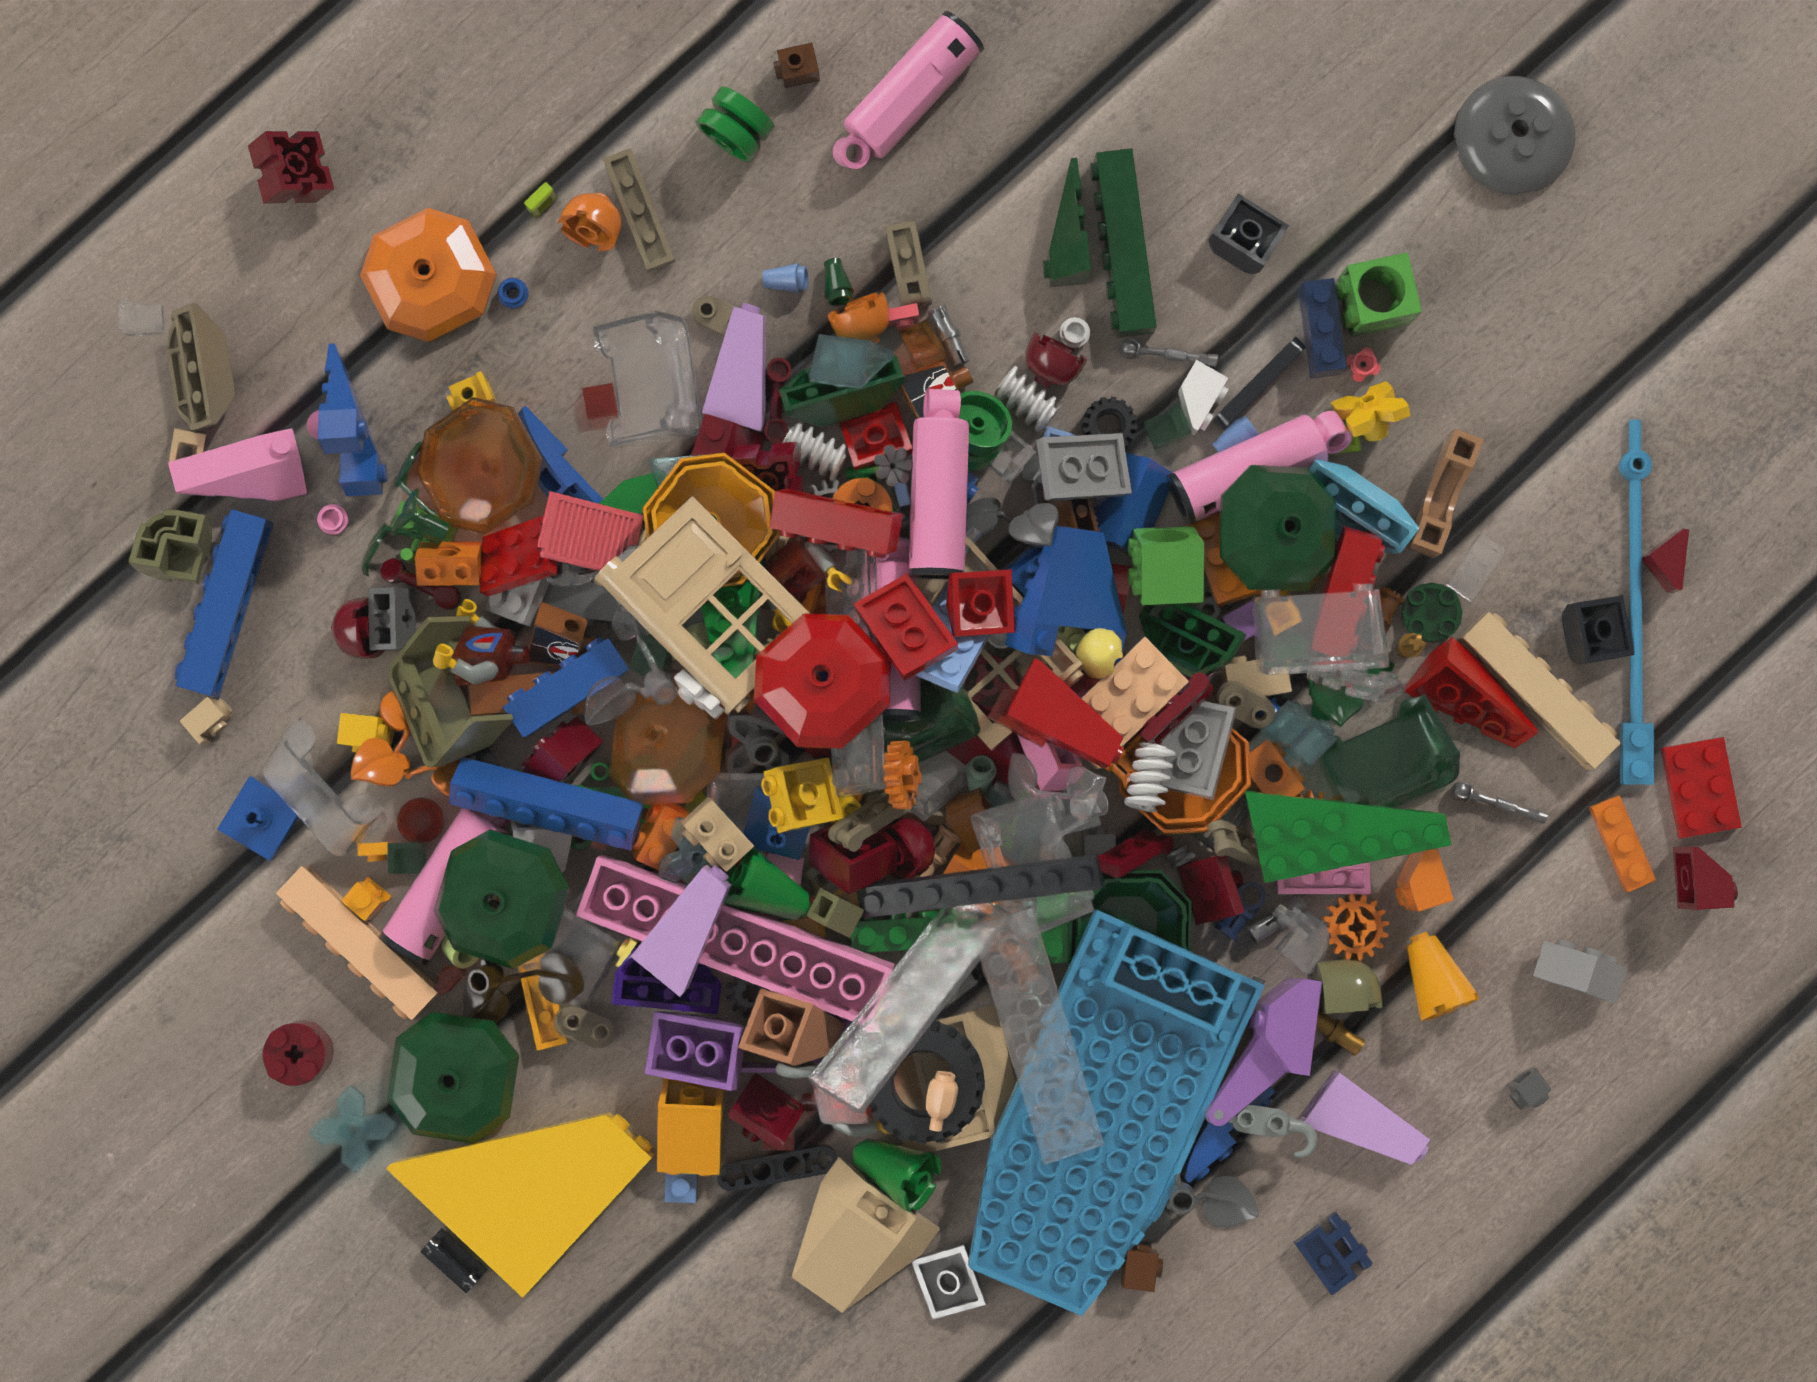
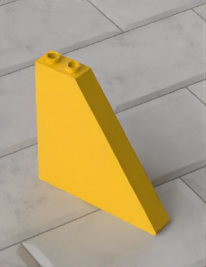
M610 1112L479 1141L475 1144L470 1143L396 1160L386 1169L523 1298L655 1154L651 1151L653 1146L646 1138L640 1134L636 1137L628 1130L630 1124L621 1115L616 1113L613 1116Z

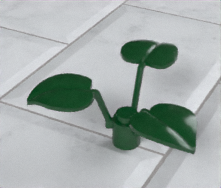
M419 441L409 452L401 465L395 483L396 488L400 487L409 496L403 505L402 513L397 517L393 528L387 527L388 524L386 523L379 528L371 539L364 555L362 572L368 577L369 562L377 551L380 542L389 534L393 536L398 534L415 537L421 541L424 537L440 545L450 527V523L435 516L436 512L430 509L418 497V488L412 492L407 486L408 472L415 455L428 447L422 441ZM416 504H417L421 509H423L427 514H424V513L421 512V513L419 514V516H418L417 510H416ZM413 521L415 522L413 529L417 530V532L401 528L408 522Z
M1288 629L1274 636L1272 630L1258 635L1253 642L1265 654L1278 661L1294 662L1302 657L1305 661L1309 683L1308 695L1312 698L1311 716L1321 721L1332 720L1339 727H1342L1351 716L1359 712L1364 704V698L1361 693L1352 687L1345 686L1349 677L1355 674L1362 681H1378L1391 674L1395 667L1394 662H1391L1390 659L1368 649H1354L1353 651H1348L1346 658L1343 657L1342 659L1343 665L1348 670L1338 686L1326 683L1315 685L1310 655L1306 652L1310 648L1311 643L1305 636Z

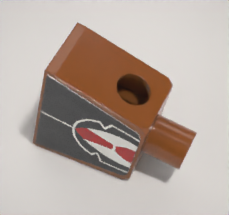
M939 362L903 373L905 381L899 388L915 419L924 417L923 404L927 388L959 391L974 382L966 366L950 374L945 363Z
M541 602L534 623L526 662L561 667L559 663L569 656L575 654L578 658L580 654H585L588 652L586 646L596 640L595 638L584 636L588 621L581 616Z

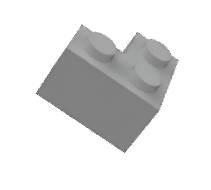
M1558 939L1556 944L1544 941L1533 974L1534 977L1576 990L1591 997L1614 1004L1617 1003L1627 972V968L1616 964L1617 958L1588 947H1584L1583 952L1575 950L1576 944Z

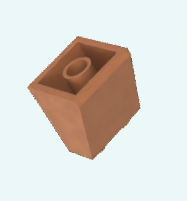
M760 989L738 1048L795 1066L834 1054L845 1024L814 1004Z

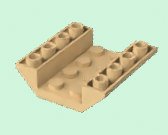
M996 1004L967 1010L966 1013L937 1020L948 1026H953L961 1034L965 1035L971 1041L981 1059L984 1070L985 1090L980 1109L974 1115L975 1118L969 1125L967 1124L962 1128V1132L956 1136L951 1135L945 1138V1141L917 1144L916 1141L908 1140L906 1142L902 1140L903 1146L933 1152L992 1137L1016 1084ZM893 1029L876 1033L877 1040L879 1041L884 1034ZM920 1051L907 1056L899 1064L894 1077V1085L903 1103L915 1110L927 1111L926 1095L929 1082L936 1077L937 1071L953 1073L950 1065L943 1057L933 1052Z

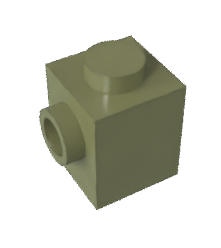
M820 888L807 916L825 927L850 938L864 910Z

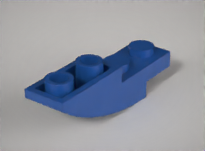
M524 406L509 424V429L517 452L537 485L547 497L549 491L599 504L603 498L563 457L568 449L527 406Z
M1270 1086L1249 1105L1268 1106L1272 1101L1270 1096L1275 1091ZM1205 1118L1182 1168L1181 1175L1188 1183L1193 1179L1196 1182L1202 1179L1210 1171L1208 1166L1216 1159L1220 1162L1232 1153L1233 1148L1231 1146L1236 1142L1228 1132L1232 1129L1235 1132L1237 1130L1233 1128L1230 1122L1222 1126L1210 1124Z

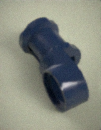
M1256 882L1244 883L1239 888L1238 893L1245 912L1236 915L1238 919L1231 928L1229 927L1236 916L1223 918L1220 923L1214 925V928L1235 942L1239 940L1238 934L1248 920L1252 921L1264 903V888ZM1254 887L1260 892V900L1257 904L1249 905L1244 902L1242 893L1246 888Z

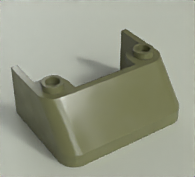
M469 616L427 617L389 666V681L422 760L428 767H442L461 759V757H466L490 747L514 720L512 714L472 716L454 673L451 672V668L439 669L433 663L435 651L439 644H446L453 649L452 659L456 660L459 658L463 660V651L459 646L457 638L471 622Z

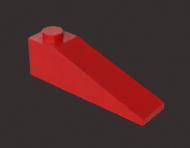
M1453 637L1428 655L1405 686L1404 691L1427 710L1437 713L1439 710L1454 717V722L1461 725L1464 722L1479 728L1483 735L1510 747L1517 748L1538 732L1535 725L1476 656Z

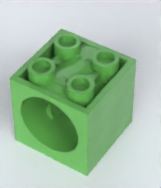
M1408 252L1347 265L1335 283L1337 300H1342L1344 312L1341 313L1342 325L1345 330H1349L1350 337L1409 325L1422 312ZM1364 280L1378 281L1389 289L1393 303L1387 312H1375L1363 304L1359 297L1358 289Z
M1195 527L1133 529V538L1128 539L1127 543L1128 556L1132 557L1133 568H1128L1127 578L1128 586L1132 587L1133 595H1137L1141 605L1203 603L1204 541Z

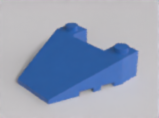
M335 343L329 344L325 365L328 383H323L322 394H326V403L319 405L318 441L325 454L340 453L339 483L346 496L383 494V483L388 482L387 466L381 462Z
M1056 526L1052 545L1044 546L1037 560L1040 566L1033 580L1028 579L1024 587L1028 591L1020 607L1016 605L1013 610L1014 633H1007L1005 646L1027 654L1053 656L1059 626L1081 628L1085 634L1097 628L1113 630L1122 641L1123 652L1127 631L1104 533Z

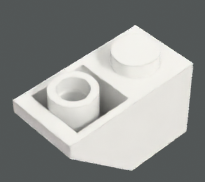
M1198 360L1195 361L1178 390L1189 433L1194 436L1199 428L1203 431L1206 430L1214 416L1209 413L1214 402L1220 405L1229 390L1224 387L1228 380L1226 376Z

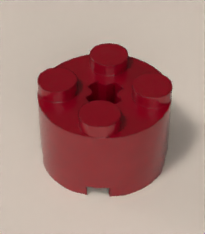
M303 1020L282 1025L269 1034L264 1044L263 1063L267 1074L271 1079L287 1086H299L319 1078L331 1065L334 1054L333 1043L329 1035L314 1022ZM297 1048L298 1051L303 1052V1057L298 1058L297 1055H294V1049Z

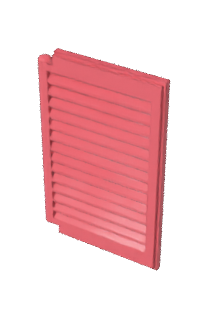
M549 491L537 547L542 548L540 557L600 571L610 560L616 556L618 557L630 545L638 546L644 515Z

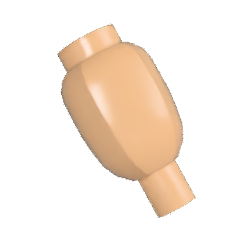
M937 1071L936 1077L928 1085L926 1110L931 1116L929 1129L932 1131H942L944 1119L950 1116L955 1107L958 1085L954 1081L955 1074L951 1072Z

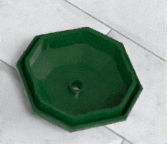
M1249 465L1221 494L1220 558L1249 590L1308 591L1336 560V499L1309 468ZM1286 521L1290 524L1291 527L1289 532H1287L1285 529Z
M490 829L451 850L434 912L454 950L514 969L553 948L570 887L550 848ZM494 895L500 899L498 907L493 906L491 902Z
M1132 869L1125 876L1117 878L1110 877L1107 873L1102 872L1104 881L1102 889L1079 891L1068 900L1069 965L1094 909L1191 951L1192 901L1161 869Z
M432 1011L396 1037L387 1100L413 1135L475 1144L511 1116L519 1054L493 1020ZM449 1075L454 1078L455 1083L453 1086L445 1084V1076Z

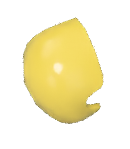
M1104 628L1093 629L1086 633L1079 641L1076 648V657L1084 665V672L1089 677L1097 679L1114 673V662L1116 659L1122 658L1123 655L1122 641L1113 630Z

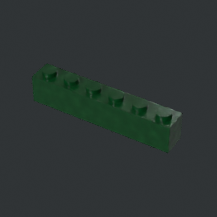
M1133 149L1096 152L1094 163H1090L1091 181H1097L1098 192L1094 193V206L1096 211H1101L1102 222H1098V236L1100 241L1105 240L1106 252H1102L1103 270H1109L1110 281L1106 282V295L1108 300H1113L1114 311L1110 312L1111 329H1117L1118 338L1154 334L1157 325Z

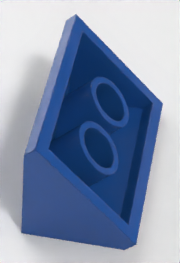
M1126 453L1132 494L1107 497L1105 501L1096 506L1094 515L1097 517L1095 521L1098 522L1099 532L1104 533L1106 544L1128 554L1127 543L1128 539L1133 538V529L1154 528L1169 492L1166 476L1172 472L1151 458Z

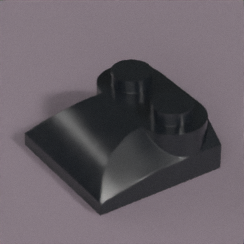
M1237 194L1208 240L1209 246L1217 256L1248 274L1260 273L1289 225L1242 195Z
M1623 595L1567 604L1562 612V625L1568 655L1574 663L1582 665L1634 655Z

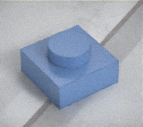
M666 1173L664 1202L696 1203L698 1174L681 1173L670 1175Z

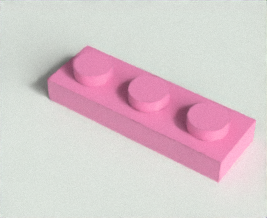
M1362 863L1277 880L1276 894H1371L1370 863Z

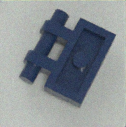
M1337 1212L1331 1213L1326 1218L1332 1226L1328 1233H1325L1322 1227L1317 1224L1293 1242L1331 1295L1357 1277L1350 1268L1351 1265L1357 1262L1362 1270H1365L1373 1264L1367 1255L1368 1250L1364 1244L1358 1243L1350 1231L1352 1228L1346 1220H1342ZM1339 1239L1342 1240L1349 1250L1343 1257L1333 1244Z

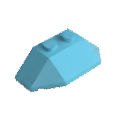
M1316 459L1309 468L1336 499V539L1338 541L1342 528L1345 526L1378 535L1382 539L1381 545H1385L1384 553H1401L1419 530L1417 524L1397 499L1349 467Z

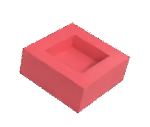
M917 303L889 309V327L896 326L897 330L908 329L914 326V322L919 321Z

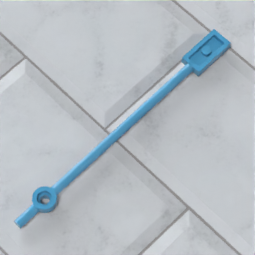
M1634 419L1629 420V452L1620 458L1618 464L1621 476L1629 481L1630 635L1634 655L1630 656V723H1620V784L1654 785V723H1643L1642 479L1651 472L1652 461L1650 456L1641 450V420ZM1634 460H1638L1641 463L1640 470L1633 467Z

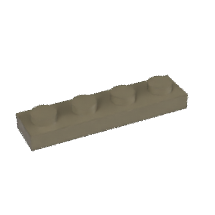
M631 148L603 158L647 273L675 263V258Z

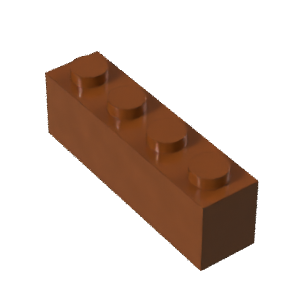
M543 673L495 676L492 680L477 685L469 682L471 715L507 714L503 706L509 703L507 697L521 688L525 692L535 686L533 680ZM597 693L572 708V715L591 714L590 708H598Z

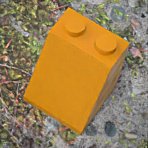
M668 1078L663 1079L657 1116V1172L670 1175L681 1173L698 1174L700 1176L720 1174L725 1110L724 1089Z

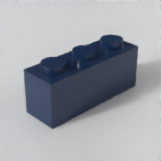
M1330 278L1305 281L1298 289L1310 379L1341 375L1346 369L1335 280Z

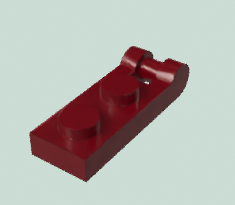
M1199 672L1192 675L1190 679L1191 686L1181 695H1174L1166 703V709L1158 717L1155 715L1146 721L1143 725V731L1140 733L1146 743L1159 745L1212 694L1213 687L1204 673Z
M1143 830L1099 855L1101 872L1107 873L1110 877H1123L1127 872L1145 864L1146 861L1159 853L1169 854L1173 849V839L1163 834L1156 836L1155 832Z

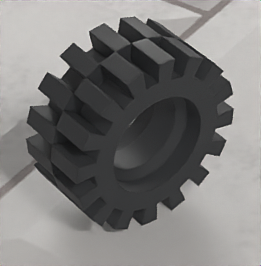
M1111 396L1110 399L1103 397L1097 402L1094 401L1087 408L1082 419L1081 432H1083V435L1101 434L1097 426L1098 420L1104 415H1114L1121 423L1119 433H1123L1124 446L1126 448L1135 437L1138 427L1136 425L1137 416L1133 414L1134 409L1131 405L1128 407L1123 399L1119 401L1116 400V397Z

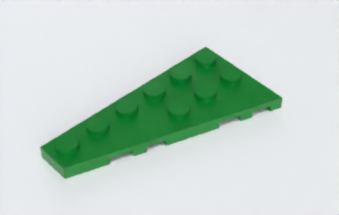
M765 556L759 562L763 567H765ZM747 579L742 585L721 587L713 596L738 620L761 597L762 593ZM706 601L701 606V611L711 646L732 624L709 601ZM760 607L742 624L756 639ZM736 630L713 652V657L736 679L754 662L756 648Z
M1245 791L1264 883L1451 846L1444 813Z

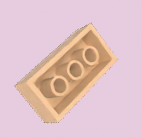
M1144 637L1114 666V673L1101 678L1081 699L1123 737L1120 746H1123L1143 727L1148 719L1154 716L1189 681ZM1088 761L1096 770L1101 768L1100 766Z

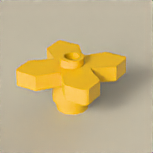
M1387 381L1369 387L1366 394L1362 397L1344 396L1331 402L1332 410L1339 415L1341 420H1346L1347 428L1352 436L1364 435L1367 441H1378L1385 438L1390 428L1389 422H1397L1411 416L1409 404L1403 398H1395L1394 389Z

